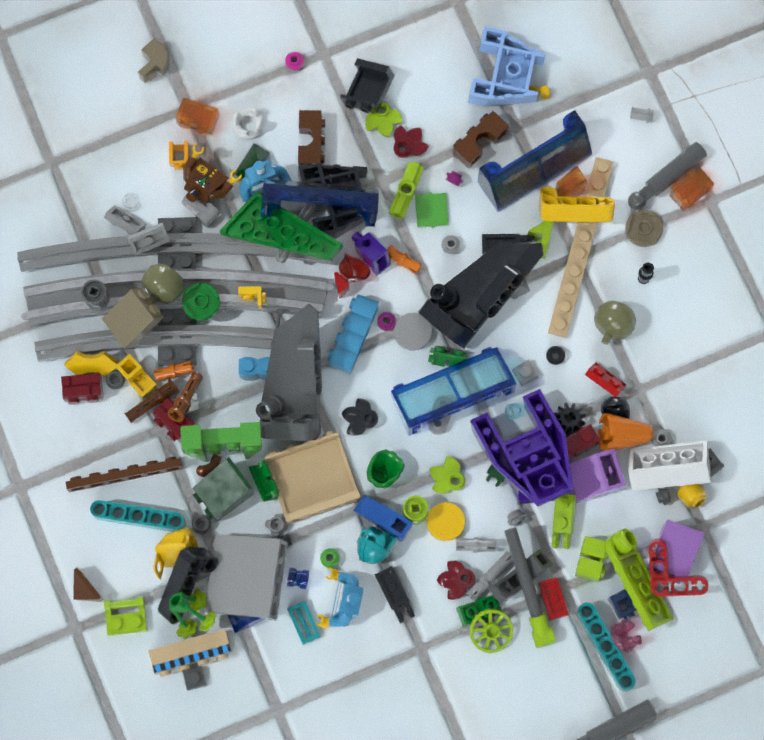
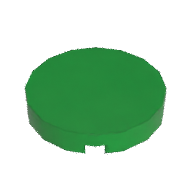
M195 283L184 291L182 307L186 315L191 319L206 321L218 312L220 297L217 290L210 284Z

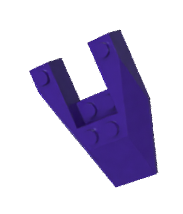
M541 389L523 396L524 408L535 429L509 441L503 442L488 412L470 420L472 432L494 468L537 507L574 491L566 435Z

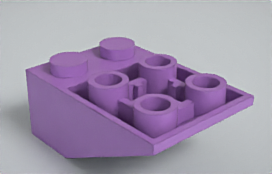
M614 448L570 463L574 491L567 494L576 495V503L623 490L626 486Z

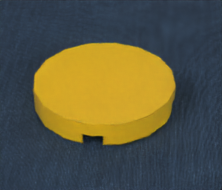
M448 502L439 503L428 513L426 520L427 529L437 540L452 541L458 538L464 530V514L455 504Z

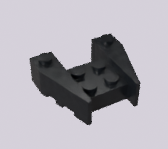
M313 163L298 167V178L302 192L321 188L329 215L312 219V226L337 239L377 214L378 205L367 207L360 182L361 178L367 177V167H345L337 164L323 165V163Z

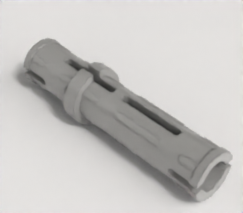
M508 551L482 577L480 576L477 579L478 582L466 592L468 596H472L470 598L473 601H476L486 589L489 590L490 585L513 562V558Z

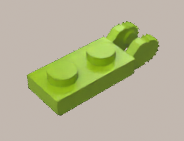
M565 494L555 499L552 548L559 547L561 534H564V549H569L571 546L572 534L574 532L576 495Z

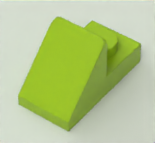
M544 221L530 229L527 235H533L536 239H540L537 243H542L544 255L541 258L543 259L546 257L553 221Z

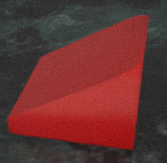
M335 272L338 296L341 298L350 290L349 283L338 272Z

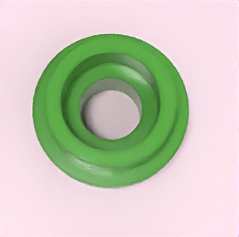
M329 548L321 553L320 560L326 568H334L338 565L340 556L335 549ZM328 555H333L334 559L332 561H327L326 557Z

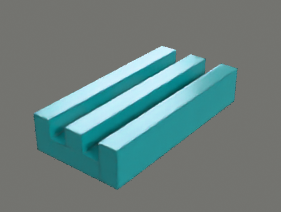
M305 601L287 608L303 645L321 638ZM302 606L304 607V610L308 616L311 626L315 632V635L313 636L311 635L309 628L306 624V621L300 610V607ZM293 610H296L308 636L306 639L303 637Z

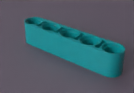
M96 500L90 506L91 514L101 521L174 532L186 527L184 517L177 512ZM98 506H104L105 510L102 514H95ZM123 509L124 514L122 517H114L116 510ZM137 512L143 513V517L139 521L133 519L134 514ZM156 515L162 516V521L159 524L152 522L153 517ZM175 518L181 519V525L178 527L171 525Z
M588 602L581 604L577 610V617L619 690L625 692L631 690L636 684L635 676L595 606ZM585 607L589 608L591 610V616L584 617L581 613V609ZM598 625L601 628V633L598 635L593 634L591 626ZM602 642H608L611 645L609 652L601 649ZM613 659L620 661V669L612 668L611 661ZM622 677L630 679L631 685L629 687H624L621 684Z

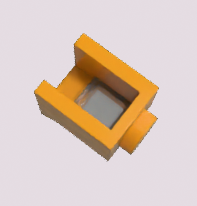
M169 141L170 167H174V170H183L189 158L190 145L188 141H184V144L174 145L173 141Z

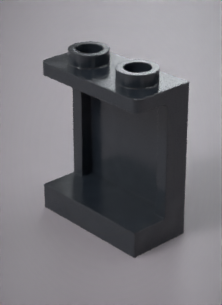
M357 58L354 65L358 71L347 94H341L340 99L343 101L344 106L349 109L357 108L364 113L369 114L372 112L377 114L395 74L389 66Z

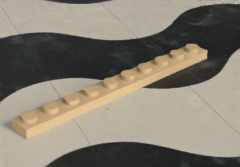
M599 157L595 158L585 197L605 196L614 161ZM578 222L548 334L563 338L567 337L597 222Z

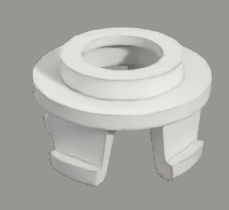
M248 106L247 109L234 113L232 119L233 129L239 137L252 139L261 133L263 119L256 108ZM244 120H252L255 123V128L252 131L243 130L241 125Z

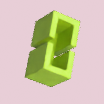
M585 536L580 552L582 557L578 560L575 577L598 582L600 578L604 577L606 567L603 566V561L609 557L605 548L606 541Z

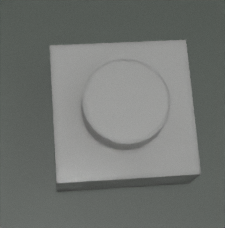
M529 359L512 369L521 386L526 385L539 376Z

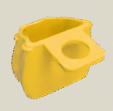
M182 528L172 533H167L155 546L156 557L153 570L158 579L162 578L164 567H174L182 549L198 547V541L190 528ZM158 562H159V564H160V571H159V572H158V569H157V564H158Z

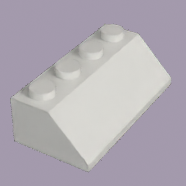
M698 441L630 449L628 473L632 491L709 483L711 470L708 442Z

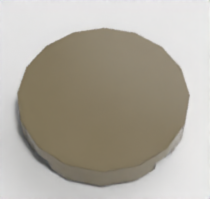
M638 210L629 216L625 224V233L632 244L639 247H649L659 241L663 233V224L656 213L650 210Z

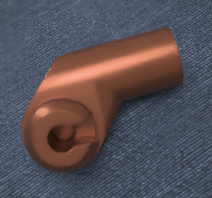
M212 455L209 464L197 467V475L206 477L220 464L222 457Z

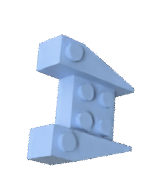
M484 26L479 51L497 55L492 81L473 78L468 103L481 106H498L535 102L538 92L528 90L533 65L543 66L546 55L535 48L532 49L523 44V41L514 39L503 30Z

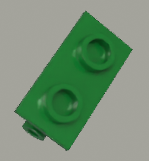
M435 346V348L430 349V353H433V355L429 354L428 362H431V365L445 367L446 360H449L448 368L466 369L467 362L463 361V359H467L468 354H465V351L454 349L453 352L447 351L442 346Z
M265 460L258 462V465L249 466L263 502L278 499V492H280L275 480H270L269 478L272 476V473L268 466L269 464Z

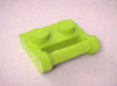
M138 596L137 599L113 602L110 600L104 601L107 636L147 632L144 596ZM136 606L139 609V612L112 615V609Z

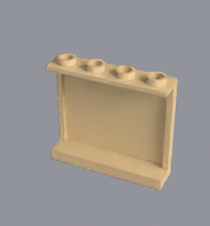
M330 431L324 433L323 437L304 441V444L298 446L297 444H291L286 447V450L280 452L274 450L267 453L268 456L264 457L272 473L271 479L275 480L280 490L278 492V499L287 525L360 501L361 497L338 432Z

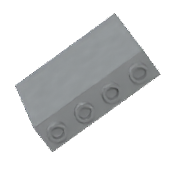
M216 534L212 548L213 555L218 559V566L214 571L210 572V577L207 580L208 590L207 597L205 598L207 605L204 607V612L209 613L212 611L215 614L258 617L277 621L288 542L274 538Z

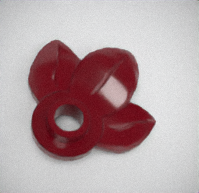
M400 125L394 131L395 144L393 150L398 157L419 156L428 149V145L421 142V128H413L406 131ZM405 147L406 150L402 152L399 148Z
M448 561V571L441 573L437 578V582L441 586L448 588L447 598L449 600H456L464 596L467 588L474 585L475 574L471 570L465 569L459 561ZM464 575L468 576V580L466 582H463L462 577Z

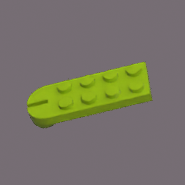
M623 528L606 539L605 548L644 626L650 631L673 621L674 617L663 596H656L651 590L650 572L636 547V536L631 530Z

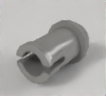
M632 107L630 119L645 120L648 123L653 120L654 110Z

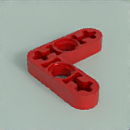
M662 539L651 541L649 544L651 590L654 595L660 597L703 595L708 591L709 583L704 576H668L667 545ZM656 544H659L661 548L663 547L660 550V558H656V550L652 549ZM662 563L665 567L664 571L656 572L653 569L654 564ZM671 581L672 591H668L669 587H663L662 591H658V588L654 586H657L658 582H661L662 586H668V582ZM677 581H682L686 587L684 590L678 591L675 589L674 584ZM688 581H691V585H696L698 581H701L705 586H702L701 590L697 586H691V590H688Z

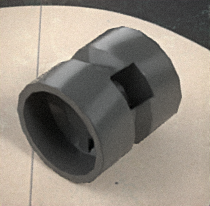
M89 280L82 286V297L89 308L92 310H102L108 305L110 300L109 293L101 281Z

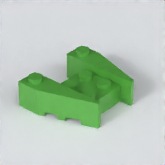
M260 422L240 423V427L202 429L201 425L181 426L182 452L187 456L207 462V452L211 455L221 454V451H229V453L235 454L243 450L245 459H250L262 449Z

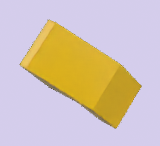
M130 354L115 366L143 399L157 387V384Z

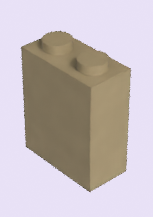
M142 288L131 289L102 320L125 349L135 347L164 317L160 313V309L149 299L148 293Z

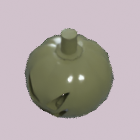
M161 263L152 265L142 277V287L148 293L149 299L153 304L155 301L166 304L176 301L184 288L183 278L175 270Z
M613 300L599 306L595 311L594 322L595 327L604 335L601 342L608 345L611 338L620 340L632 334L635 330L636 317L630 307Z

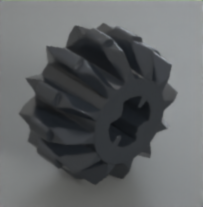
M565 403L564 408L558 406V412H554L559 424L564 429L565 435L568 430H570L571 435L574 434L575 430H581L580 426H584L586 423L584 420H581L586 415L583 413L579 414L582 411L581 407L577 410L574 409L575 403L572 404L571 408H569L568 403ZM568 415L572 416L570 423L567 422Z

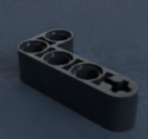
M186 547L180 551L158 606V612L171 624L179 622L174 613L169 610L171 597L179 592L191 596L199 574L214 571L218 566V559L203 547Z

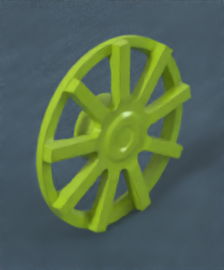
M484 610L475 616L469 627L471 641L483 652H499L510 643L513 637V624L510 618L500 610ZM492 613L500 614L497 620L493 623ZM488 614L489 623H485L481 616ZM503 617L509 623L506 625L498 626L499 622ZM477 620L484 625V628H474ZM510 628L509 637L501 634L500 630ZM473 632H483V634L475 639ZM498 637H502L507 640L506 643L501 647L497 640ZM487 638L484 648L478 645L479 641ZM490 640H494L497 649H488Z

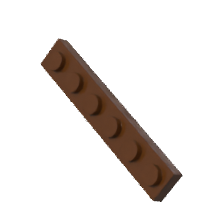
M168 457L163 462L158 463L157 460L149 461L144 466L134 464L127 466L125 470H120L119 468L110 469L105 474L95 472L89 474V477L86 478L75 476L70 478V481L65 482L66 489L69 493L182 470L183 465L180 458Z

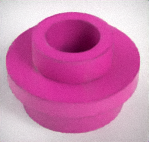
M290 52L286 56L285 64L289 69L298 70L303 66L304 59L300 53ZM297 58L298 60L297 62H292L291 59Z

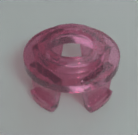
M630 619L611 625V637L615 645L626 653H630L635 646L642 643L640 635L628 636L627 633L635 626Z

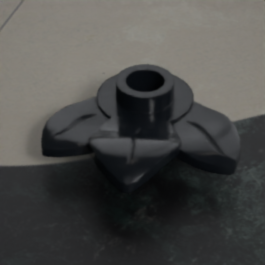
M358 398L355 407H347L342 411L343 418L350 423L346 432L349 435H361L367 428H373L378 423V414L371 409L370 403L365 399ZM370 415V421H366V417Z

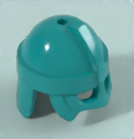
M363 526L357 540L359 560L368 564H377L387 559L398 538L388 535L373 526H370L369 529H365V526Z

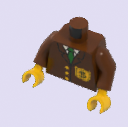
M197 143L194 144L192 148L193 154L189 156L183 167V180L186 182L184 189L188 192L186 198L190 202H195L199 199L203 203L209 200L224 198L234 187L233 184L239 183L242 180V174L239 178L235 179L233 176L237 173V170H233L230 174L231 179L228 181V176L202 158L197 159L203 153L204 147L201 152H196L195 147Z

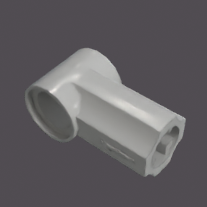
M186 195L182 200V204L195 214L197 220L207 228L220 215L217 208L209 202L203 203L199 199L195 202H190Z

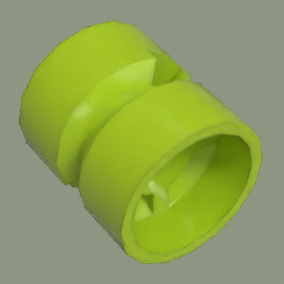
M420 496L409 497L403 504V516L413 522V525L423 523L428 516L427 501Z

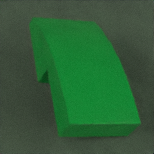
M493 595L456 608L462 626L471 624L475 616L484 610L497 609L502 611L498 600ZM488 614L481 616L482 620L488 618Z

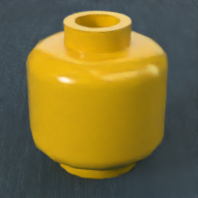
M700 484L678 486L677 496L688 508H698L705 502L706 490Z

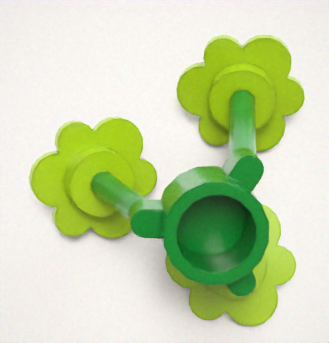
M196 589L191 596L179 592L170 599L169 610L174 613L180 622L176 634L179 637L182 636L183 639L194 636L197 632L198 624L193 622L192 619L184 621L179 613L189 611L201 619L199 627L201 631H208L215 623L216 614L212 611L204 616L198 613L201 608L207 605L206 593L200 589Z

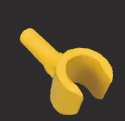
M529 85L528 90L540 92L541 99H550V89L548 86L535 87Z

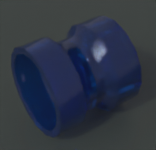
M290 567L287 587L299 586L300 589L306 590L309 570L303 569L298 571L296 568Z

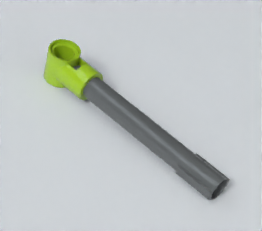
M517 528L507 529L504 533L531 616L529 621L533 628L532 637L535 646L538 649L556 643L552 627L548 626L546 613L542 612Z

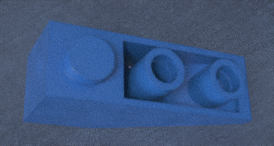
M366 495L362 496L353 510L386 533L397 537L400 542L404 541L413 527V522Z

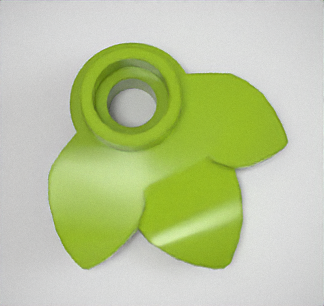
M383 101L380 109H384L385 112L369 113L365 119V127L367 131L377 128L381 135L389 137L393 131V124L402 123V117L398 110L390 108V105Z
M446 456L444 466H434L429 469L431 477L436 481L432 490L439 494H446L450 490L459 491L465 485V477L460 473V464L450 456ZM455 478L459 480L457 485L452 483V480Z

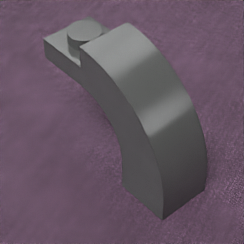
M541 549L526 559L533 581L553 564ZM516 568L488 588L500 604L508 601L522 590Z

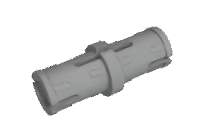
M474 537V539L457 538L456 551H474V553H478V551L495 552L496 539L486 540L478 539V537Z

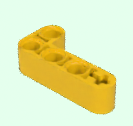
M543 187L540 189L539 213L542 220L611 222L614 219L615 200L612 198L558 196L555 188Z

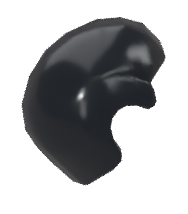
M612 396L605 399L601 404V413H609L629 419L630 406L623 398Z

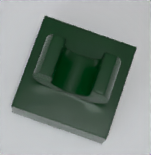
M491 464L486 472L489 474L486 481L489 482L494 477L497 479L495 486L498 487L506 478Z

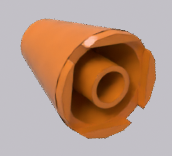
M604 413L600 417L599 423H602V429H598V437L600 438L599 447L604 449L603 451L613 448L614 450H620L647 444L650 442V439H653V428L647 423L609 413Z

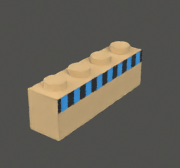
M225 629L148 650L154 674L160 675V677L171 675V671L179 669V672L191 669L190 665L197 663L198 666L209 664L211 659L217 658V661L229 658V654H232Z

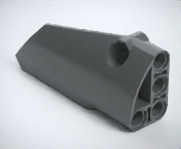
M307 304L274 330L262 400L256 406V414L260 418L259 422L263 439L308 441L321 434L319 396L322 392L319 313L310 304Z

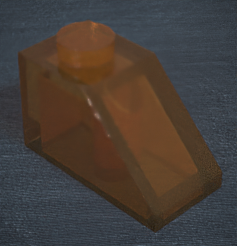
M576 166L556 183L557 195L578 197L585 192L587 180L579 167Z

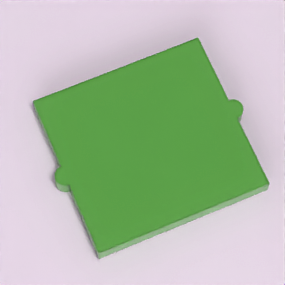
M429 192V194L415 195L417 228H434L435 226L448 225L446 193L432 194V192Z

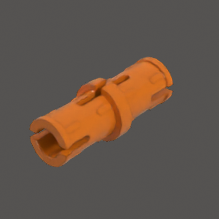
M392 245L388 246L389 258L398 263V266H403L415 275L419 272L422 264L410 258L406 252L403 253Z
M192 361L180 364L173 363L170 366L155 369L154 376L156 381L172 377L175 379L180 375L193 373L194 366Z

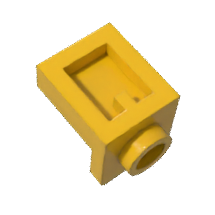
M261 286L238 287L239 299L254 301V299L258 298V309H262V304H266V292H262Z

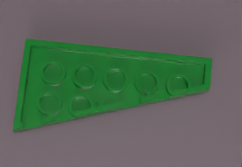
M255 192L220 230V234L223 236L332 261L343 249L341 242L258 192Z

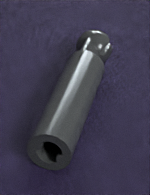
M694 142L645 182V187L638 192L631 193L628 197L629 206L635 210L644 208L646 201L653 196H659L707 157L705 149L698 142Z
M647 699L587 731L586 735L577 740H615L656 718L657 714Z

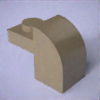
M153 38L141 49L143 57L148 61L138 71L139 78L144 83L148 80H153L157 72L164 76L169 68L166 49L156 38Z

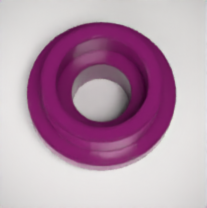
M447 172L446 181L458 187L460 183L464 182L461 179L462 175L457 172Z
M383 312L377 318V325L383 331H390L396 325V318L390 312ZM388 318L390 323L385 324L383 320Z

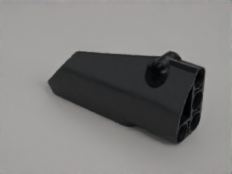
M498 242L445 285L435 284L430 290L431 298H428L418 313L448 339L465 349L487 319L496 316L544 255L542 243Z

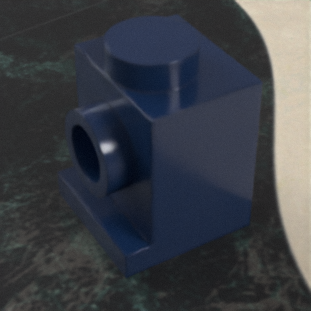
M625 589L608 598L619 620L624 618L626 621L635 616L634 612L637 609L634 607ZM621 603L626 604V610L620 609Z

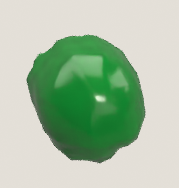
M385 449L376 452L367 467V480L377 488L386 489L397 481L404 470L403 460L394 451Z

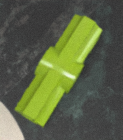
M409 162L388 212L395 218L404 219L424 170V167L420 164ZM407 187L411 189V192L406 194L401 190Z

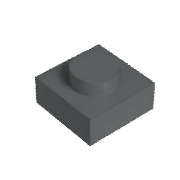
M202 666L182 671L187 691L207 686Z

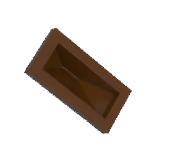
M76 567L74 569L73 600L103 601L104 599Z

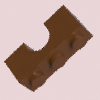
M299 110V134H308L313 140L308 145L298 146V167L313 163H325V152H321V146H325V134H322V128H325V117H322L321 110Z
M494 111L490 114L486 113L482 116L480 123L476 127L472 126L467 131V136L463 139H458L454 143L453 155L470 169L482 157L483 150L478 147L476 142L481 138H488L496 144L508 132L509 125Z

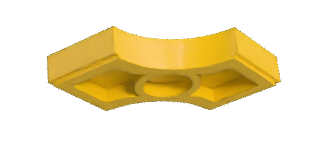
M76 351L65 362L64 366L75 375L95 372L106 377L116 368L115 366L119 361L106 351L95 355Z

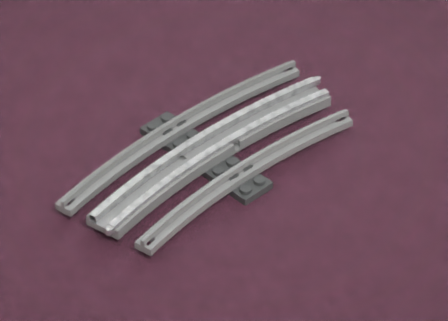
M196 217L158 218V224L163 223L170 242L136 255L158 254V264L167 265L175 270L183 278L184 283L183 291L176 301L169 304L155 301L154 304L160 309V313L164 318L135 347H130L158 346V366H170L173 363L180 364L192 361L193 366H197V345L271 350L275 329L196 325V320L186 315L182 307L184 291L195 283H207L217 290L220 297L219 309L276 313V310L281 308L284 314L295 315L307 304H310L318 311L319 319H322L327 292L335 290L328 280L262 271L196 269V254L276 257L279 251L278 248L231 238L217 233H196ZM128 236L63 243L17 252V260L21 272L74 262L134 256V253L127 239ZM291 252L287 258L332 265L333 260H324ZM146 271L97 274L25 286L23 291L28 311L21 314V318L23 320H30V324L33 326L77 317L107 314L131 289H143L142 277ZM89 280L101 281L109 293V303L102 310H92L87 306L82 297V286ZM261 286L262 292H266V304H262V309H258V298L254 299V301L239 299L238 287ZM110 330L81 333L34 342L38 362L72 356L76 351L86 354L124 349ZM46 350H51V351H52V352H47V353H42V354H41V351H46Z

